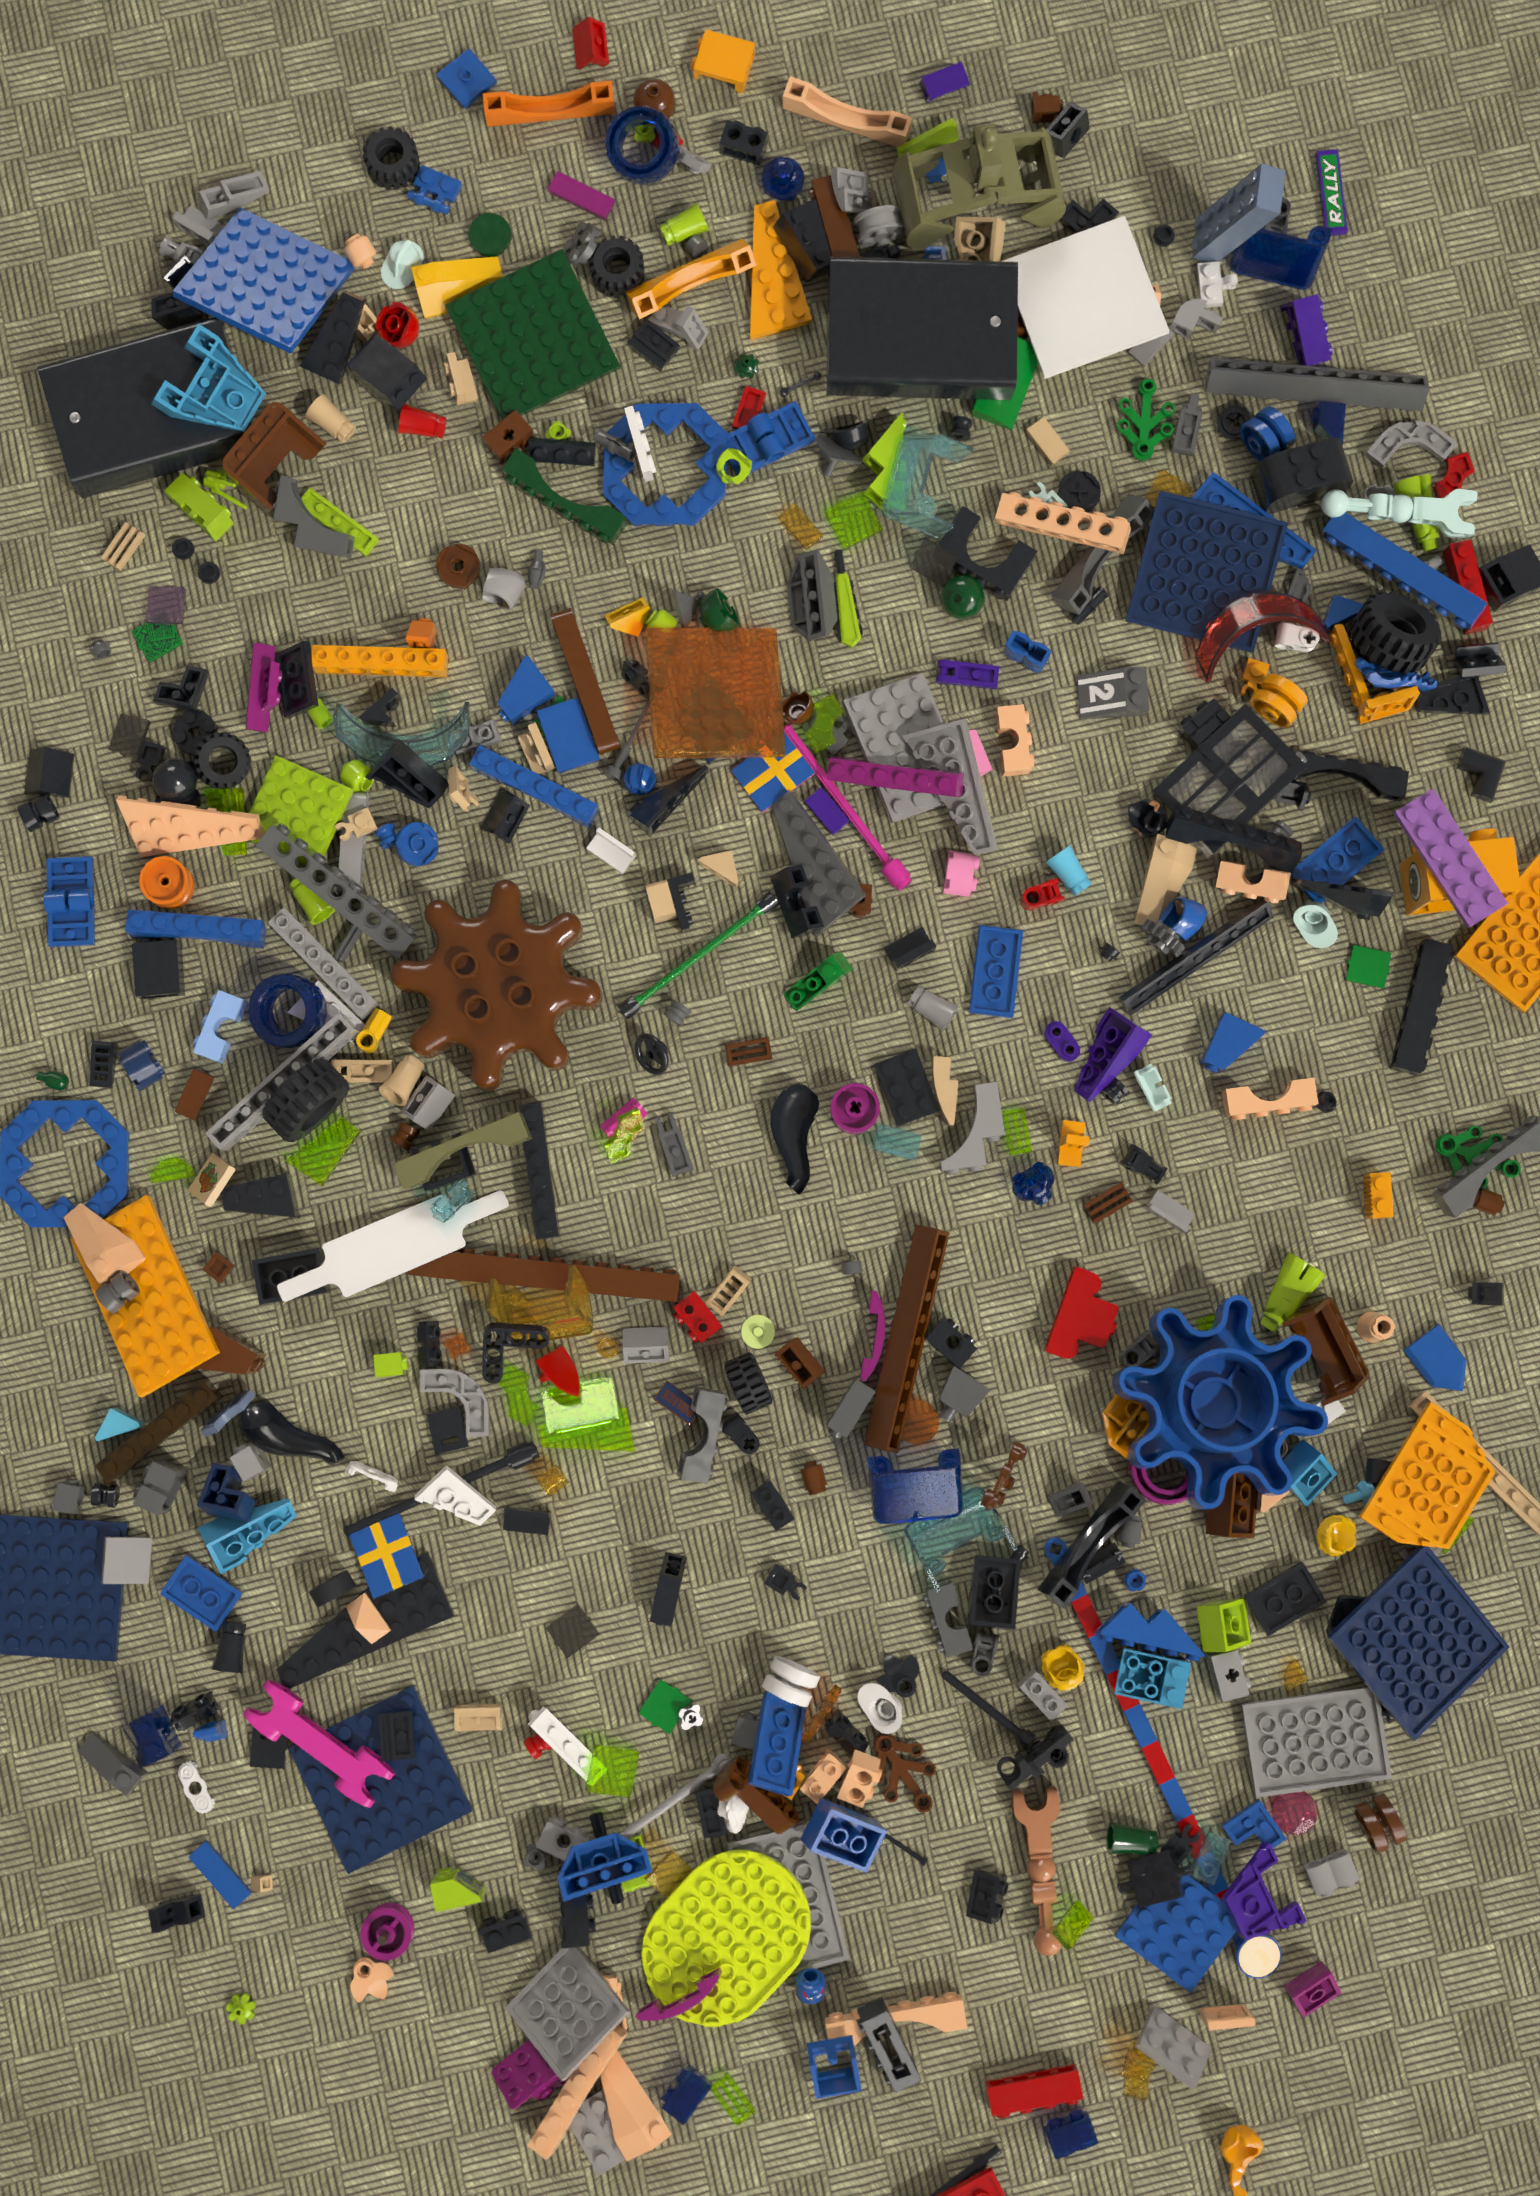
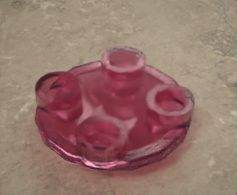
M1307 1792L1280 1794L1272 1801L1273 1820L1286 1834H1304L1316 1823L1318 1815L1317 1805L1312 1796Z

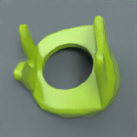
M734 448L726 449L716 463L717 473L725 484L741 483L748 476L752 468V461L741 451ZM729 459L736 460L740 465V472L736 477H730L724 471V464Z

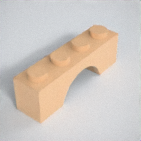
M1315 1078L1288 1082L1283 1095L1275 1101L1259 1099L1251 1092L1248 1086L1222 1091L1225 1118L1232 1117L1233 1121L1246 1119V1115L1254 1114L1255 1118L1268 1116V1112L1276 1111L1277 1115L1288 1114L1290 1109L1298 1108L1299 1112L1311 1111L1312 1106L1318 1104Z

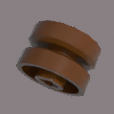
M1384 1793L1372 1797V1808L1366 1802L1353 1806L1361 1831L1377 1855L1389 1849L1388 1839L1396 1846L1407 1841L1403 1824L1392 1803Z

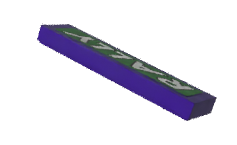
M1338 149L1317 151L1315 157L1325 236L1346 235L1348 228Z

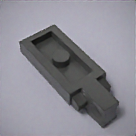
M1191 393L1188 405H1182L1171 452L1193 456L1203 414L1202 408H1198L1200 395Z

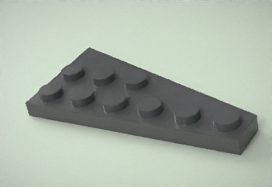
M788 791L773 804V808L792 866L802 864L809 886L805 887L801 892L806 908L817 906L824 927L813 932L814 936L818 937L862 900L866 893L794 793Z

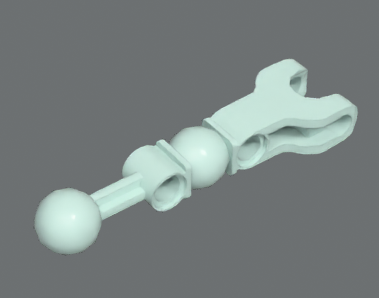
M1333 489L1323 495L1321 509L1327 516L1332 518L1340 517L1346 511L1368 513V519L1386 521L1390 519L1396 523L1408 521L1409 523L1435 525L1447 537L1468 538L1475 534V526L1472 523L1462 521L1458 515L1459 506L1473 504L1477 501L1478 494L1473 490L1456 489L1444 498L1413 497L1411 499L1403 494L1393 497V495L1377 493L1369 495V499L1348 498L1344 491Z

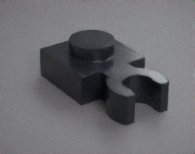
M142 740L136 760L142 766L137 769L136 778L141 780L142 774L148 772L147 780L152 782L153 767L156 768L163 759L165 752L163 745Z
M776 1563L764 1582L765 1585L783 1596L788 1590L795 1600H800L801 1598L795 1594V1589L801 1587L806 1590L807 1588L802 1582H793L795 1575Z
M1190 1823L1184 1826L1182 1835L1175 1831L1160 1850L1161 1852L1172 1850L1174 1860L1178 1866L1193 1851L1194 1847L1190 1843L1198 1841L1201 1834L1199 1831L1195 1835L1188 1834L1187 1831L1191 1828Z

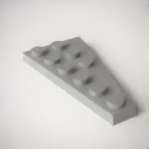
M961 719L903 735V739L909 744L914 757L920 762L923 769L964 773L961 796H938L947 806L952 819L958 824L961 834L974 855L997 850L998 847L967 720Z

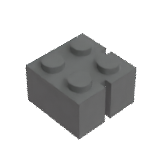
M165 1459L153 1461L152 1464L149 1463L143 1473V1476H145L143 1485L139 1484L133 1494L135 1498L133 1504L156 1515L169 1512L188 1470Z

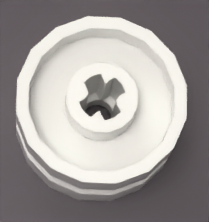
M775 1655L770 1668L777 1675H766L762 1687L785 1701L808 1707L812 1694L804 1687L816 1688L820 1675L797 1662Z

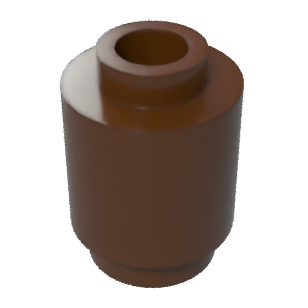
M1481 1187L1476 1194L1472 1206L1474 1209L1494 1216L1497 1212L1500 1213L1502 1211L1505 1201L1502 1200L1501 1194Z
M816 1460L803 1463L804 1468L800 1469L805 1490H808L809 1495L827 1491L825 1487L827 1482L822 1463L817 1464Z

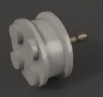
M873 190L868 192L871 209L860 213L854 219V225L859 228L860 233L858 243L863 248L872 246L886 248L890 246V242L904 236V227L899 221L901 212L898 206H879L876 191Z

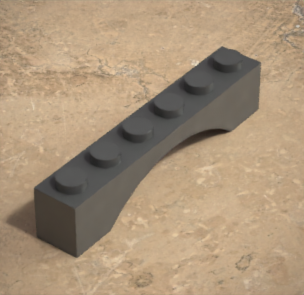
M1128 494L1111 518L1114 519L1115 516L1127 519L1131 526L1129 538H1131L1133 535L1144 530L1152 519L1154 509L1146 498ZM1105 527L1101 530L1100 534L1108 535L1112 529ZM1092 546L1085 550L1051 595L1061 610L1077 615L1082 612L1092 598V589L1099 570L1113 551Z
M1533 1115L1526 1118L1522 1126L1509 1131L1506 1134L1507 1137L1502 1141L1492 1144L1489 1147V1151L1476 1156L1469 1166L1459 1169L1455 1172V1176L1452 1179L1444 1181L1437 1186V1190L1432 1195L1446 1216L1456 1218L1474 1204L1481 1183L1499 1163L1520 1153L1540 1152V1116Z

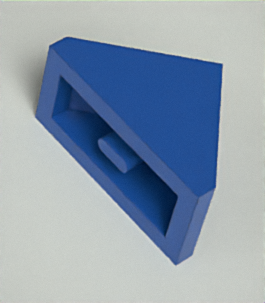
M1334 595L1329 601L1321 628L1326 632L1333 629L1334 625L1343 624L1355 618L1364 604Z

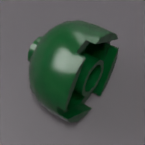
M958 575L949 579L943 586L940 594V601L944 611L949 616L958 620L976 616L982 610L985 602L982 584L976 578L969 575Z
M719 588L712 590L703 597L700 603L701 616L699 617L705 629L709 627L718 634L732 631L740 624L733 605L729 606L727 596Z

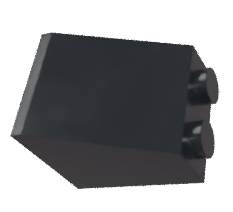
M376 333L346 364L370 395L398 411L427 379L413 361Z

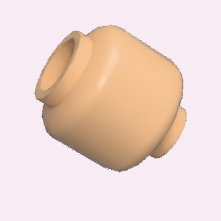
M356 234L345 242L344 253L353 267L358 268L362 266L363 269H366L374 264L373 258L377 252L367 236Z

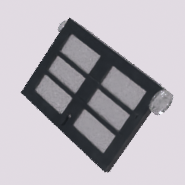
M1245 703L1154 788L1152 792L1171 812L1175 804L1247 825L1307 768L1305 764L1307 759L1299 751L1295 754ZM1205 840L1196 841L1193 844L1204 857L1209 859L1227 841Z

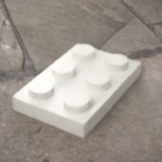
M633 406L626 407L624 409L646 482L654 480L652 473H655L656 469L651 454L647 455L650 447L646 434H641L644 426L639 411L635 412Z

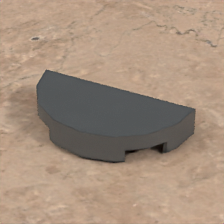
M1297 567L1286 594L1306 602L1311 592V584L1305 575L1306 573ZM1285 596L1281 609H1297L1304 603Z

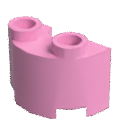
M949 850L943 893L969 897L971 891L976 890L977 878H973L974 869L978 870L980 857L973 853Z

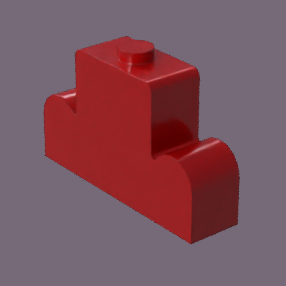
M1077 1266L1072 1268L1045 1344L1044 1352L1060 1358L1070 1359L1076 1356L1079 1351L1077 1340L1098 1348H1104L1109 1335L1113 1336L1117 1327V1323L1114 1321L1119 1308L1115 1304L1093 1297V1294L1100 1290L1102 1284L1097 1274Z

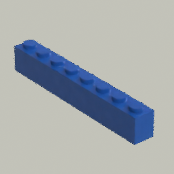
M1346 512L1340 517L1331 518L1323 529V537H1325L1324 540L1328 544L1341 547L1345 555L1350 558L1355 556L1361 560L1360 563L1369 570L1373 568L1380 572L1379 576L1388 582L1390 580L1398 584L1397 587L1405 593L1411 592L1420 603L1433 606L1437 614L1442 617L1447 615L1461 629L1467 628L1470 630L1486 609L1487 602Z

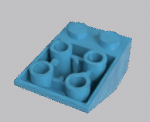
M1123 1648L1114 1694L1182 1709L1191 1663L1185 1659Z

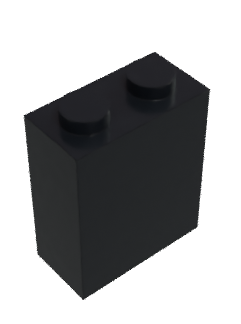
M162 937L161 941L152 942V939L138 940L139 943H133L135 997L143 1000L185 996L182 943L169 937Z

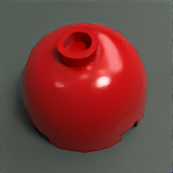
M392 302L393 305L385 306L380 311L376 321V329L379 332V336L394 348L409 347L418 337L420 322L416 313L407 305L400 302Z

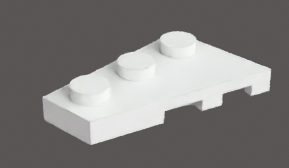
M447 1465L415 1495L416 1501L430 1503L434 1508L439 1510L445 1509L455 1513V1516L477 1525H481L496 1511V1506Z

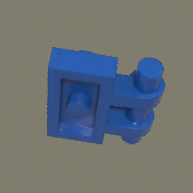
M422 165L413 183L414 188L419 189V191L409 190L407 198L413 200L419 206L425 205L432 208L433 212L438 214L441 212L448 215L450 206L446 205L445 202L454 204L462 187V181ZM429 193L433 196H436L437 198L434 200L427 197V195Z

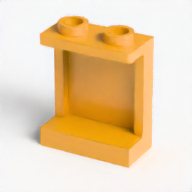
M705 29L704 36L699 37L698 55L693 57L691 63L694 79L698 80L700 75L735 84V91L743 93L755 56V43Z

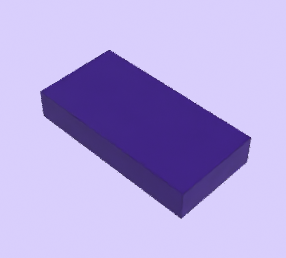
M822 787L804 802L832 836L850 822Z

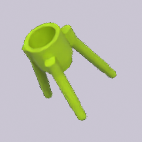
M207 470L204 476L205 487L211 488L212 493L224 497L243 509H247L245 504L221 491L225 486H236L235 483L227 481L225 476L228 475L224 470Z

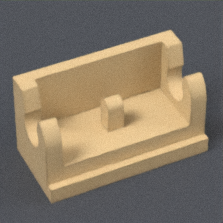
M502 1704L456 1705L454 1708L455 1731L503 1730Z

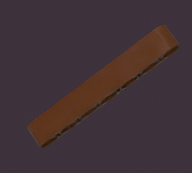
M571 607L550 614L599 754L602 755L621 748Z

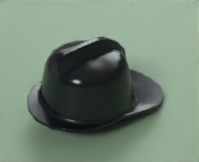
M866 419L851 425L831 427L820 430L819 433H832L840 447L853 450L868 444L866 423L871 420Z

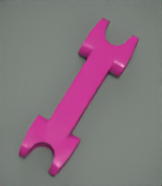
M268 1679L264 1683L263 1688L271 1696L273 1707L270 1712H261L247 1707L243 1712L247 1721L272 1741H277L281 1734L286 1736L339 1776L334 1786L341 1793L365 1807H372L375 1799L366 1789L365 1779L373 1774L391 1780L395 1775L392 1767L386 1761H382L381 1756L364 1745H361L357 1752L351 1750L299 1711L304 1701L289 1688Z

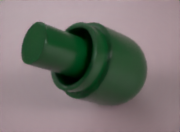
M39 1071L36 1080L45 1082V1086L55 1090H64L69 1085L67 1075L57 1071H49L48 1073Z

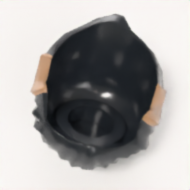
M1143 799L1128 805L1129 823L1132 830L1138 832L1140 836L1145 835V837L1151 838L1165 830L1167 818L1165 810L1160 806V803L1155 800Z

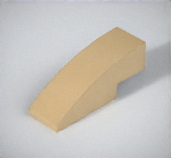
M933 1056L932 1082L936 1101L947 1126L953 1127L955 1123L958 1081L949 1080L951 1057Z

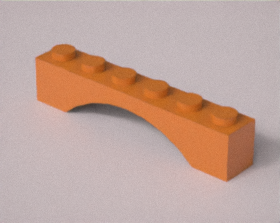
M612 81L592 82L579 89L551 96H523L505 91L483 93L487 127L615 114Z

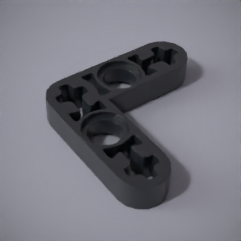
M499 1322L487 1324L483 1334V1379L492 1384L502 1379L504 1371V1346L534 1349L545 1348L550 1340L548 1328L541 1325ZM492 1331L496 1332V1342H492ZM520 1332L523 1337L521 1339H514L511 1333ZM537 1335H541L542 1340H539ZM495 1349L500 1354L499 1356L492 1357L487 1352L488 1350ZM491 1364L495 1365L496 1374H491Z

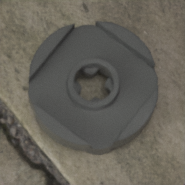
M581 221L577 225L576 233L572 239L567 240L563 250L567 252L566 257L569 263L575 267H579V262L581 264L586 263L596 248L597 244L594 243L595 236L599 238V229L591 223Z

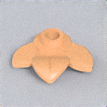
M368 1957L358 1959L353 1967L355 1977L350 1985L352 1995L357 2002L362 2001L367 1993L377 1998L385 1999L388 1990L386 1980L394 1976L392 1968L384 1962H374ZM361 1966H368L369 1972H363Z

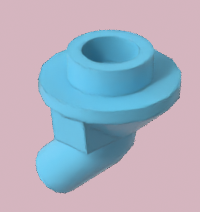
M1360 1481L1356 1485L1357 1492L1344 1495L1343 1501L1345 1504L1360 1500L1367 1503L1375 1488L1370 1482Z

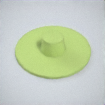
M753 1315L743 1323L741 1335L748 1346L760 1349L772 1342L775 1328L767 1317Z

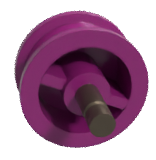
M384 1903L378 1905L368 1914L361 1927L360 1938L365 1951L373 1958L382 1961L398 1958L407 1950L415 1932L414 1920L409 1911L399 1904Z

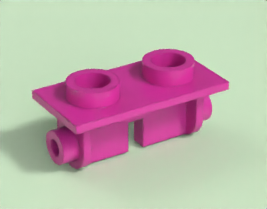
M633 1097L601 1124L600 1127L615 1143L647 1116L648 1113Z

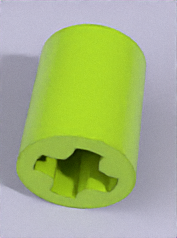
M318 698L319 706L308 710L307 713L316 727L323 729L330 725L334 718L322 700Z

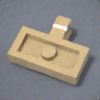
M456 765L448 769L450 789L448 794L452 802L458 803L466 812L469 811L470 802L478 806V798L469 791L468 779Z

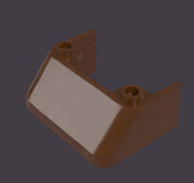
M1331 1297L1322 1299L1296 1312L1282 1323L1283 1327L1289 1326L1293 1334L1303 1335L1311 1345L1312 1355L1322 1373L1318 1384L1319 1389L1323 1395H1326L1321 1401L1322 1406L1355 1394L1369 1379L1368 1368L1336 1303Z

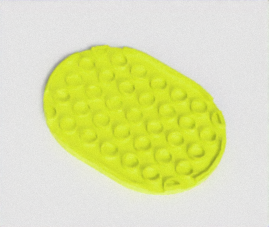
M730 1850L704 1860L692 1870L658 1907L645 1930L642 1945V1965L647 1983L656 1999H660L664 2007L697 1990L696 1984L700 1977L721 1968L722 1973L711 1992L697 2005L676 2017L685 2022H692L704 2027H721V2025L739 2022L750 2016L785 1981L803 1958L811 1932V1913L806 1894L791 1871L768 1855L750 1850Z

